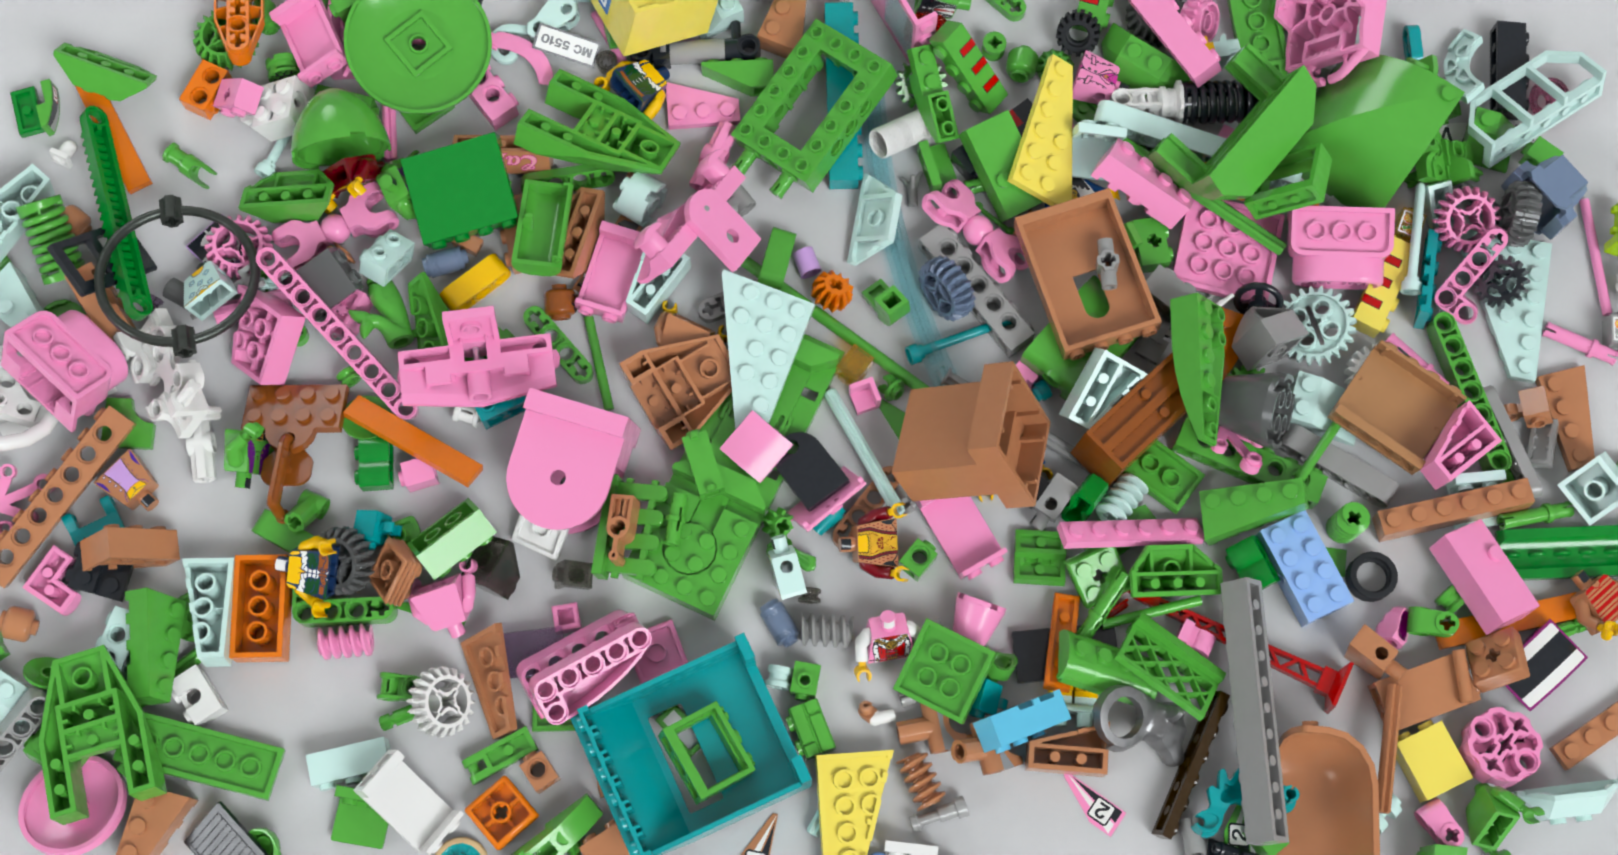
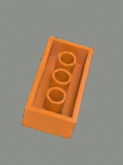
M287 554L235 555L229 658L237 663L289 662L292 588H289L286 584L287 573L275 570L277 557H289Z

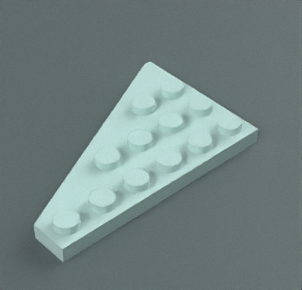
M1469 229L1460 238L1466 240L1472 238L1478 232ZM1495 235L1496 238L1492 239L1488 246H1483L1487 248L1492 255L1496 251L1491 250V248L1495 245V243H1500V240H1498L1497 235ZM1530 240L1528 245L1524 247L1506 246L1499 253L1506 260L1509 256H1513L1515 262L1518 260L1524 264L1522 268H1526L1529 272L1524 276L1530 280V283L1524 284L1528 293L1521 292L1522 301L1514 299V306L1511 307L1505 303L1504 309H1500L1497 303L1494 308H1491L1487 305L1488 301L1486 303H1483L1481 300L1479 301L1482 309L1485 311V318L1491 335H1494L1497 342L1498 354L1504 362L1507 378L1531 384L1536 381L1552 250L1551 243ZM1461 250L1464 259L1469 253H1464V251ZM1476 252L1473 254L1472 259L1475 264L1480 265L1482 262L1486 263L1487 256L1483 252ZM1501 267L1504 271L1509 270V269H1510L1511 271L1514 270V269L1509 268V267ZM1490 293L1492 296L1501 297L1499 293Z
M724 269L722 272L736 430L752 410L766 422L770 423L814 311L815 304Z

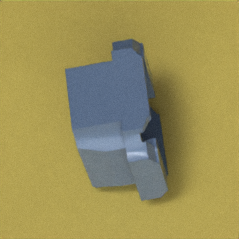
M1564 155L1553 156L1537 166L1525 161L1511 173L1501 187L1505 191L1514 181H1529L1537 186L1543 196L1541 200L1543 206L1541 207L1540 222L1537 225V231L1534 233L1539 235L1543 233L1551 240L1578 216L1573 207L1587 192L1588 181Z

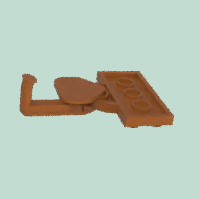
M347 384L250 385L241 430H243L247 423H259L264 427L263 433H265L267 441L272 449L275 450L263 461L261 479L266 485H269L267 506L280 524H285V515L289 512L287 509H283L280 504L283 487L303 485L311 477L314 461L305 449L312 444L317 433H342L344 423L343 412L347 406L350 390Z

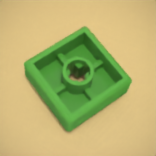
M1115 547L1091 548L1064 561L1076 591L1080 596V600L1087 609L1095 606L1119 568L1126 572ZM1097 569L1104 572L1100 580L1093 578L1096 576ZM1130 584L1126 587L1124 592L1130 590Z

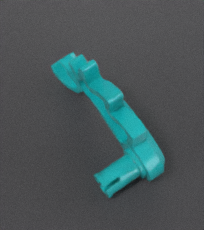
M1224 768L1219 770L1216 787L1210 786L1207 788L1206 793L1209 807L1207 810H1203L1195 815L1196 818L1200 817L1203 819L1204 825L1202 827L1195 823L1191 826V829L1196 834L1201 835L1200 837L1210 838L1214 836L1222 825L1224 814L1229 806H1241L1242 793L1239 782V768L1235 770L1230 780ZM1283 785L1286 814H1288L1295 808L1300 794L1296 787L1292 789V785Z

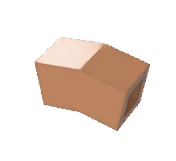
M472 235L470 240L466 242L456 243V241H452L451 243L454 247L459 245L461 250L466 249L467 253L477 257L484 244V240Z

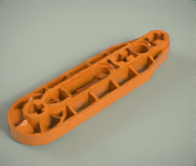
M214 0L215 27L230 61L236 66L249 64L265 26V0H261V7L252 5V1L255 0H219L226 2V6L218 8V0ZM260 18L257 25L252 24V19ZM218 19L226 20V25L219 26Z

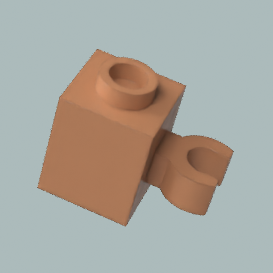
M1544 385L1518 391L1520 403L1504 405L1511 422L1524 417L1527 429L1533 427L1541 428L1553 423Z

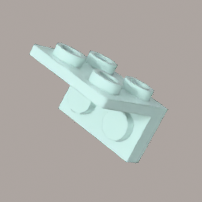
M1505 469L1461 473L1446 484L1447 493L1452 495L1501 484L1506 480ZM1497 516L1482 519L1486 527L1504 524H1497ZM1475 521L1454 525L1453 527L1457 530Z

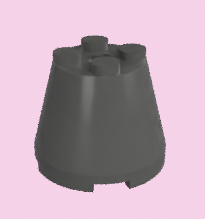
M1275 372L1226 376L1222 380L1218 425L1263 447L1270 449L1280 448L1282 440L1279 439L1285 431L1289 430L1293 415L1295 394H1292L1290 384L1294 382L1293 375Z

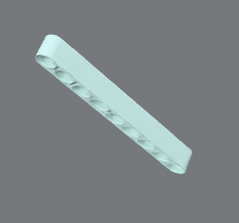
M1101 100L1098 103L1093 120L1096 124L1101 125L1117 123L1120 125L1119 127L1127 128L1126 137L1135 143L1153 149L1163 138L1172 133L1205 162L1211 158L1227 139L1110 100ZM1302 173L1271 181L1270 187L1278 188L1300 182Z

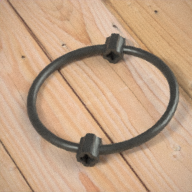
M165 195L162 199H159V209L146 212L130 220L107 241L95 266V295L104 315L122 333L142 343L161 347H173L175 356L189 358L197 353L196 344L208 341L227 331L243 317L251 306L257 294L260 281V267L256 263L257 251L245 231L231 219L213 210L195 206H182L181 197ZM183 216H195L216 222L232 232L241 242L248 256L250 279L240 304L219 324L196 334L194 327L187 326L186 324L177 325L176 328L171 329L172 337L156 336L130 326L112 308L105 291L104 277L106 267L117 245L138 227L157 219H161L162 225L169 228L179 227L181 223H184Z

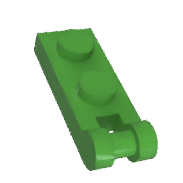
M525 726L467 757L462 761L465 769L469 770L472 784L477 785L488 777L520 761L529 753L539 749L528 728ZM484 760L487 768L481 771L477 763Z

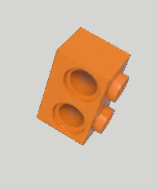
M203 59L179 100L185 109L211 120L214 114H217L220 110L213 107L221 80L232 79V76L228 70ZM219 78L217 82L211 83L212 80ZM207 98L205 102L199 103L200 100Z

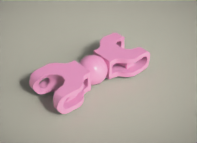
M952 179L945 183L942 193L940 191H932L923 197L922 208L934 222L952 228L957 234L963 231L966 241L973 246H978L975 251L982 259V266L994 280L999 283L1008 282L1013 278L1016 269L1024 270L1028 268L1026 259L1023 261L1016 254L1021 253L1024 256L1018 237L1006 234L1000 228L993 230L991 221L985 216L979 215L981 210L975 204L973 192L960 180ZM952 188L956 190L957 196L952 193ZM931 200H934L940 208H935ZM1000 266L1004 268L1005 274L1000 271Z
M377 182L363 185L366 191L361 196L358 195L354 198L350 194L348 203L339 209L342 215L336 213L327 215L322 219L320 225L317 220L311 223L291 220L273 230L271 236L273 242L278 247L300 246L298 252L288 258L287 262L295 270H298L324 251L327 246L334 244L333 242L337 244L345 242L351 233L354 238L360 235L378 238L380 235L383 236L389 229H396L399 225V219L394 212L390 210L379 213L371 212L372 207L384 197Z

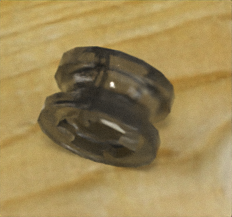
M609 50L600 52L596 57L598 70L606 75L607 72L618 64L616 54ZM607 59L609 61L611 59V65L607 66L605 64L603 66V60Z
M806 587L807 593L801 594V597L798 598L799 603L819 604L821 599L818 598V595L821 594V589Z

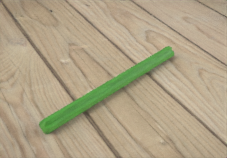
M1128 137L1123 140L1129 142L1134 147L1135 152L1141 157L1148 158L1149 151ZM1153 163L1154 167L1162 173L1163 171ZM1189 192L1194 200L1275 254H1282L1287 244L1224 201L1210 200Z

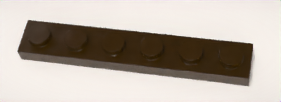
M1216 691L1205 717L1201 721H1197L1184 753V763L1178 767L1152 830V835L1161 839L1171 840L1177 833L1182 812L1189 805L1191 790L1198 783L1200 768L1209 756V746L1218 734V724L1221 717L1228 710L1229 694L1223 691Z

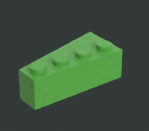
M1303 478L1199 491L1204 540L1209 546L1217 544L1221 540L1238 536L1240 533L1253 528L1262 527L1264 524L1274 520L1278 521L1309 509L1307 488Z
M147 587L125 591V601H129V613H126V624L130 626V640H126V650L130 653L131 662L127 665V684L138 703L145 705L170 703L186 601Z

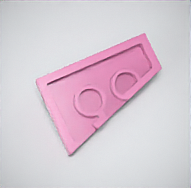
M667 82L666 96L669 130L716 127L720 122L725 121L733 125L740 123L739 99Z

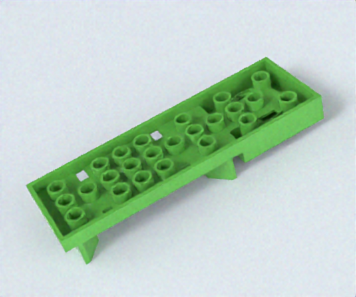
M804 334L769 424L784 437L796 432L807 433L825 397V392L828 391L844 358L845 352ZM804 388L818 393L815 402L801 396ZM732 392L700 428V431H707L709 440L712 441L711 446L725 487V493L701 501L686 452H684L681 460L673 464V476L669 483L666 482L664 486L669 492L668 499L664 502H656L655 510L661 511L666 518V515H669L672 493L688 495L684 515L686 523L682 526L680 546L673 547L663 544L667 526L666 521L659 527H652L651 535H655L660 539L661 547L655 552L648 551L647 560H651L656 564L657 572L651 577L644 576V581H637L635 575L622 574L624 579L714 621L763 524L761 519L768 513V509L771 508L784 481L779 474L777 480L766 476L759 483L719 449L735 431ZM792 443L793 446L787 453H796L798 451L799 445L796 443ZM632 550L628 558L639 559L640 551Z

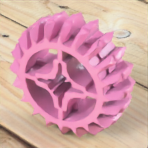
M1464 186L1462 190L1454 188L1453 194L1446 193L1445 198L1447 201L1439 200L1438 204L1442 208L1434 210L1435 214H1439V218L1432 220L1433 223L1439 224V227L1434 229L1435 233H1442L1438 240L1446 241L1445 247H1453L1456 252L1463 250L1464 253H1469L1491 228L1499 227L1495 225V221H1499L1502 218L1501 216H1495V212L1500 208L1499 206H1492L1496 199L1491 197L1487 199L1489 194L1487 191L1480 193V188L1473 187L1471 190L1470 186ZM1470 199L1473 201L1464 210L1455 207L1463 200ZM1481 211L1483 214V223L1480 221L1479 218ZM1462 215H1469L1468 219H1470L1469 223L1471 224H1465L1464 216ZM1451 216L1454 219V225L1452 228L1450 224ZM1469 229L1478 232L1472 238L1466 240L1460 238ZM1493 233L1490 235L1492 239L1496 238Z
M237 215L234 222L245 232L255 236L252 238L251 236L248 237L255 248H258L257 253L260 249L266 247L274 249L273 244L270 243L273 240L272 236L267 234L268 229L266 226L261 227V222L258 219L252 223V218L249 215L244 221L241 215ZM220 224V228L211 227V232L214 235H207L206 237L209 242L205 244V250L208 251L206 254L207 260L213 261L218 265L221 270L226 272L230 279L235 274L237 280L241 279L237 271L249 265L248 256L243 245H241V256L239 250H237L236 240L238 238ZM228 236H231L227 243L222 244ZM267 254L264 257L265 266H268L265 260H272V254ZM223 258H237L240 260V263H231Z

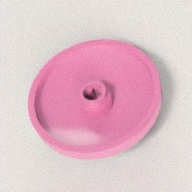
M91 756L82 767L89 818L66 825L50 819L43 770L32 779L21 798L18 821L23 836L35 849L45 855H81L98 847L116 830L126 809L127 790L120 773L105 759Z

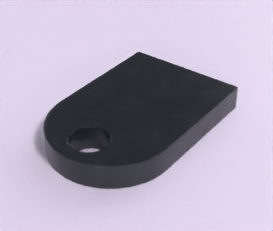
M796 432L785 436L791 443L798 444L799 448L794 454L786 453L775 467L809 512L850 483L845 473L814 436L804 432Z

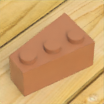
M807 0L773 1L757 34L761 49L785 59L789 56L804 35Z

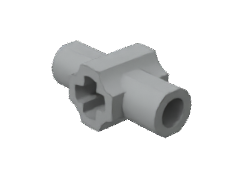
M1101 238L1097 240L1098 256L1095 271L1101 277L1102 290H1114L1118 286L1116 272L1120 263L1119 255L1114 253L1112 238ZM1104 262H1109V266H1105Z

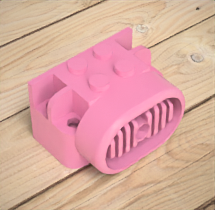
M1306 206L1288 212L1286 218L1288 220L1287 249L1288 254L1293 258V284L1306 288L1310 286L1313 288L1323 286V289L1364 290L1367 289L1369 284H1373V288L1382 286L1384 280V260L1390 255L1394 247L1395 208Z
M68 310L58 317L49 311H38L4 332L1 366L71 433L76 430L77 419L82 415H92L95 412V407L107 398L108 391L122 383L128 376L127 361L117 344L89 317L77 310ZM19 351L23 356L17 355V352Z

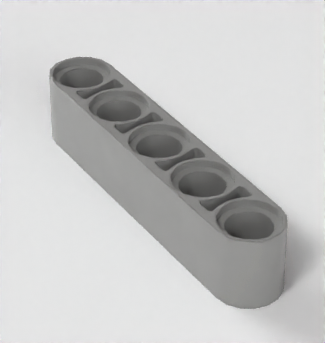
M1291 423L1289 430L1285 431L1281 438L1282 445L1279 449L1304 464L1321 437L1298 424ZM1331 443L1314 466V468L1321 470L1322 474L1328 476L1332 481L1381 508H1387L1399 487L1398 483L1392 478Z
M36 686L28 689L1 721L0 742L9 741L10 743L0 746V772L42 723L47 695L46 689ZM35 700H43V701H44L43 703H41V704H39V705H33V704H32V702L35 701ZM20 720H25V721H27V722H26L25 724H23V725H15V723H16L17 721H20Z

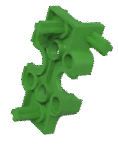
M1429 55L1420 60L1411 57L1406 59V61L1438 75L1437 56ZM1459 102L1443 125L1449 124L1450 119L1462 115ZM1438 131L1415 164L1416 171L1409 173L1404 182L1407 183L1408 188H1413L1419 182L1431 185L1452 180V186L1468 180L1479 182V177L1483 175V171L1474 167L1473 162L1466 158V141L1443 139Z

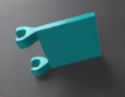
M107 495L100 499V503L107 516L81 528L76 516L70 513L62 516L63 524L68 530L75 546L84 537L87 538L102 530L105 525L119 524L120 528H125L112 497Z

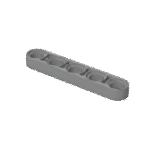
M1492 385L1483 387L1511 455L1512 464L1510 470L1514 479L1528 478L1534 498L1542 496L1541 483L1496 389Z

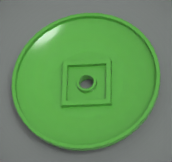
M356 0L349 11L345 23L344 51L354 78L361 88L374 100L390 109L403 113L432 114L459 104L478 87L489 66L492 52V37L489 21L478 0ZM415 39H422L425 41L426 46L418 51L413 49L412 42Z

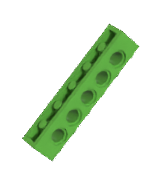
M1189 418L1183 421L1171 449L1173 452L1250 484L1292 479V476H1296L1302 467L1293 458H1282L1275 455V452L1269 448H1256L1250 443L1241 440L1249 451L1260 454L1263 462L1257 474H1247L1239 466L1242 456L1228 439H1226L1228 442L1227 448L1231 450L1232 456L1217 454L1212 451L1210 445H1200ZM1268 467H1275L1279 472V476L1271 475ZM1313 468L1305 480L1309 509H1313L1318 504L1328 476L1323 475L1322 471L1317 468Z

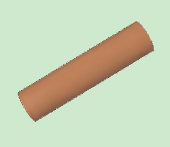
M1465 649L1453 650L1452 657L1460 703L1474 702Z

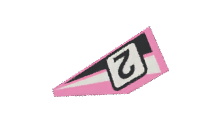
M1064 774L1089 822L1111 837L1126 812L1073 775Z

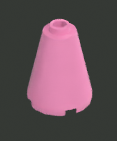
M958 592L953 631L985 647L1005 615L1006 608Z

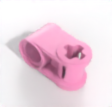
M1434 797L1414 812L1416 820L1429 833L1436 844L1459 846L1463 843L1464 832L1451 816L1444 803L1437 797ZM1448 832L1453 834L1450 841L1445 839Z

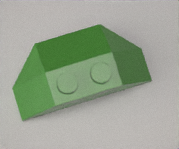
M1115 23L1112 24L1101 42L1104 59L1120 68L1117 81L1129 84V89L1159 88V86H1165L1167 89L1173 88L1176 80L1190 81L1189 76L1173 57Z
M64 42L53 52V56L73 85L81 87L86 92H95L103 95L108 100L122 101L147 89L157 78V75L150 73L142 67L98 51L74 47L69 43Z
M320 169L276 172L253 186L245 187L238 208L240 211L271 223H287L291 220L302 222L318 221L329 205L334 184Z
M1194 544L1145 545L1129 571L1131 598L1221 594L1220 583H1223L1222 568L1214 564Z

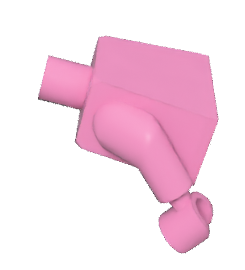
M471 558V567L469 569H466V561L459 563V568L464 572L463 576L461 573L424 586H422L419 579L415 578L411 594L408 598L413 617L425 625H429L433 631L447 628L452 638H458L465 634L466 630L462 622L467 620L474 607L476 585L475 576L472 573H475L478 569L477 561Z

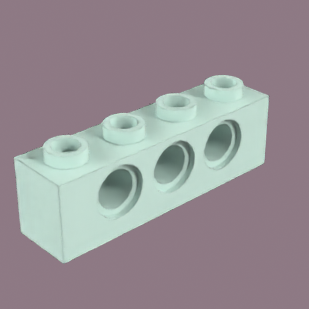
M115 606L106 618L105 631L98 638L95 647L105 645L109 653L115 655V663L127 681V665L131 663L130 653L126 650V640H130V626L126 624V613H129V610ZM125 630V638L117 642L118 633Z

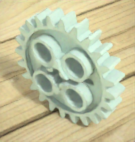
M1310 286L1309 293L1306 294L1301 288L1299 289L1300 296L1297 297L1291 293L1292 301L1284 300L1283 304L1286 309H1293L1296 315L1305 316L1302 324L1309 333L1306 337L1314 338V342L1311 345L1305 346L1300 341L1288 352V356L1292 358L1297 354L1298 363L1306 358L1308 366L1311 365L1313 359H1316L1319 366H1321L1323 358L1328 363H1331V355L1340 358V349L1348 351L1345 343L1354 342L1353 338L1349 335L1357 333L1356 328L1351 326L1357 323L1356 318L1351 317L1355 314L1354 309H1347L1350 305L1348 300L1341 302L1343 298L1341 293L1334 297L1332 288L1327 293H1324L1323 286L1319 287L1318 292H1314L1313 287ZM1308 306L1311 307L1316 323L1319 326L1325 342L1324 345H1320L1315 330L1312 327L1311 320L1306 311ZM1321 306L1329 307L1328 312L1325 314L1316 313L1317 309ZM1329 328L1338 329V333L1334 336L1325 335Z

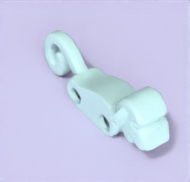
M548 0L537 16L529 21L527 25L505 24L496 28L492 33L506 32L514 35L529 36L531 42L534 43L539 23L569 31L580 20L578 2L589 3L591 1ZM576 15V18H575L574 21L568 22V21H570L571 19H573V17ZM492 49L491 52L494 60L501 65H511L519 56V54L509 51L506 55L501 54L498 49L496 51Z

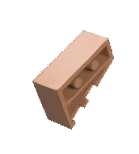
M90 261L77 270L83 279L88 281L94 279L96 265ZM64 276L75 293L76 299L87 313L85 315L114 341L113 336L116 332L121 331L104 315L95 293L80 297L68 278ZM115 287L106 288L107 298L114 311L127 324L136 328L132 319L125 313L122 300L118 297Z
M109 524L103 526V529L80 541L83 571H92V568L98 565H108V570L117 569V565H133V568L163 567L180 560L177 530H167L165 526L143 529L142 525L120 528L119 524Z
M1094 726L1029 741L1026 744L1025 771L1104 777L1108 773L1109 750L1105 749L1107 744L1098 736Z
M171 792L144 801L135 798L116 855H160L168 845V841L176 829H179L184 822L183 819L199 800Z

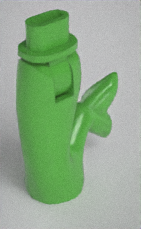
M368 278L366 284L368 286L369 298L381 315L370 314L361 310H348L350 317L360 324L359 332L363 339L367 338L372 330L376 328L382 333L389 348L399 349L410 345L414 340L406 307L396 285L391 280L383 287Z

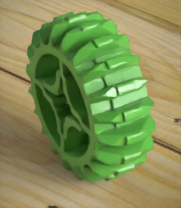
M211 10V16L203 15L204 23L197 22L199 30L193 31L195 51L201 60L204 59L221 68L227 66L232 71L234 64L230 61L214 23V11ZM218 19L219 26L226 25V20Z

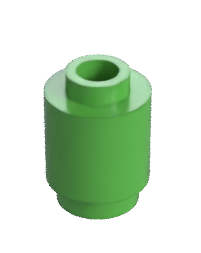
M255 0L253 6L261 7V0ZM265 0V26L262 31L265 35L276 34L281 28L270 17L269 12L276 8L275 3L271 0ZM260 18L255 19L256 25L258 24Z

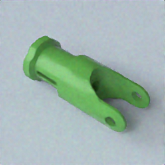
M175 142L170 144L162 155L163 161L172 163L178 168L180 173L205 189L210 187L199 179V169L202 167L209 173L217 175L216 171L200 159L181 150Z

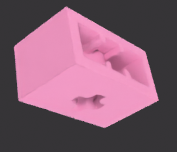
M244 78L222 79L213 107L221 109L220 113L231 118L235 116L245 118V115H255L264 87Z

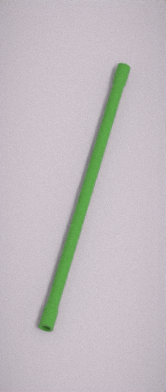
M748 256L741 266L758 278L761 265ZM783 282L781 288L782 292L811 302L802 294H800L795 289L790 287L788 284ZM815 305L812 318L887 372L894 375L898 380L901 379L911 389L929 387Z

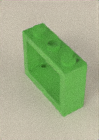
M1321 142L1290 151L1251 197L1245 199V206L1255 220L1324 202L1332 164L1331 156ZM1311 170L1310 178L1307 180L1269 190L1271 181Z
M717 701L662 729L658 735L696 805L746 779L756 770L752 755L744 750L739 732L736 729H732L728 722V713L725 712L723 706H719ZM709 718L739 772L707 789L677 734Z

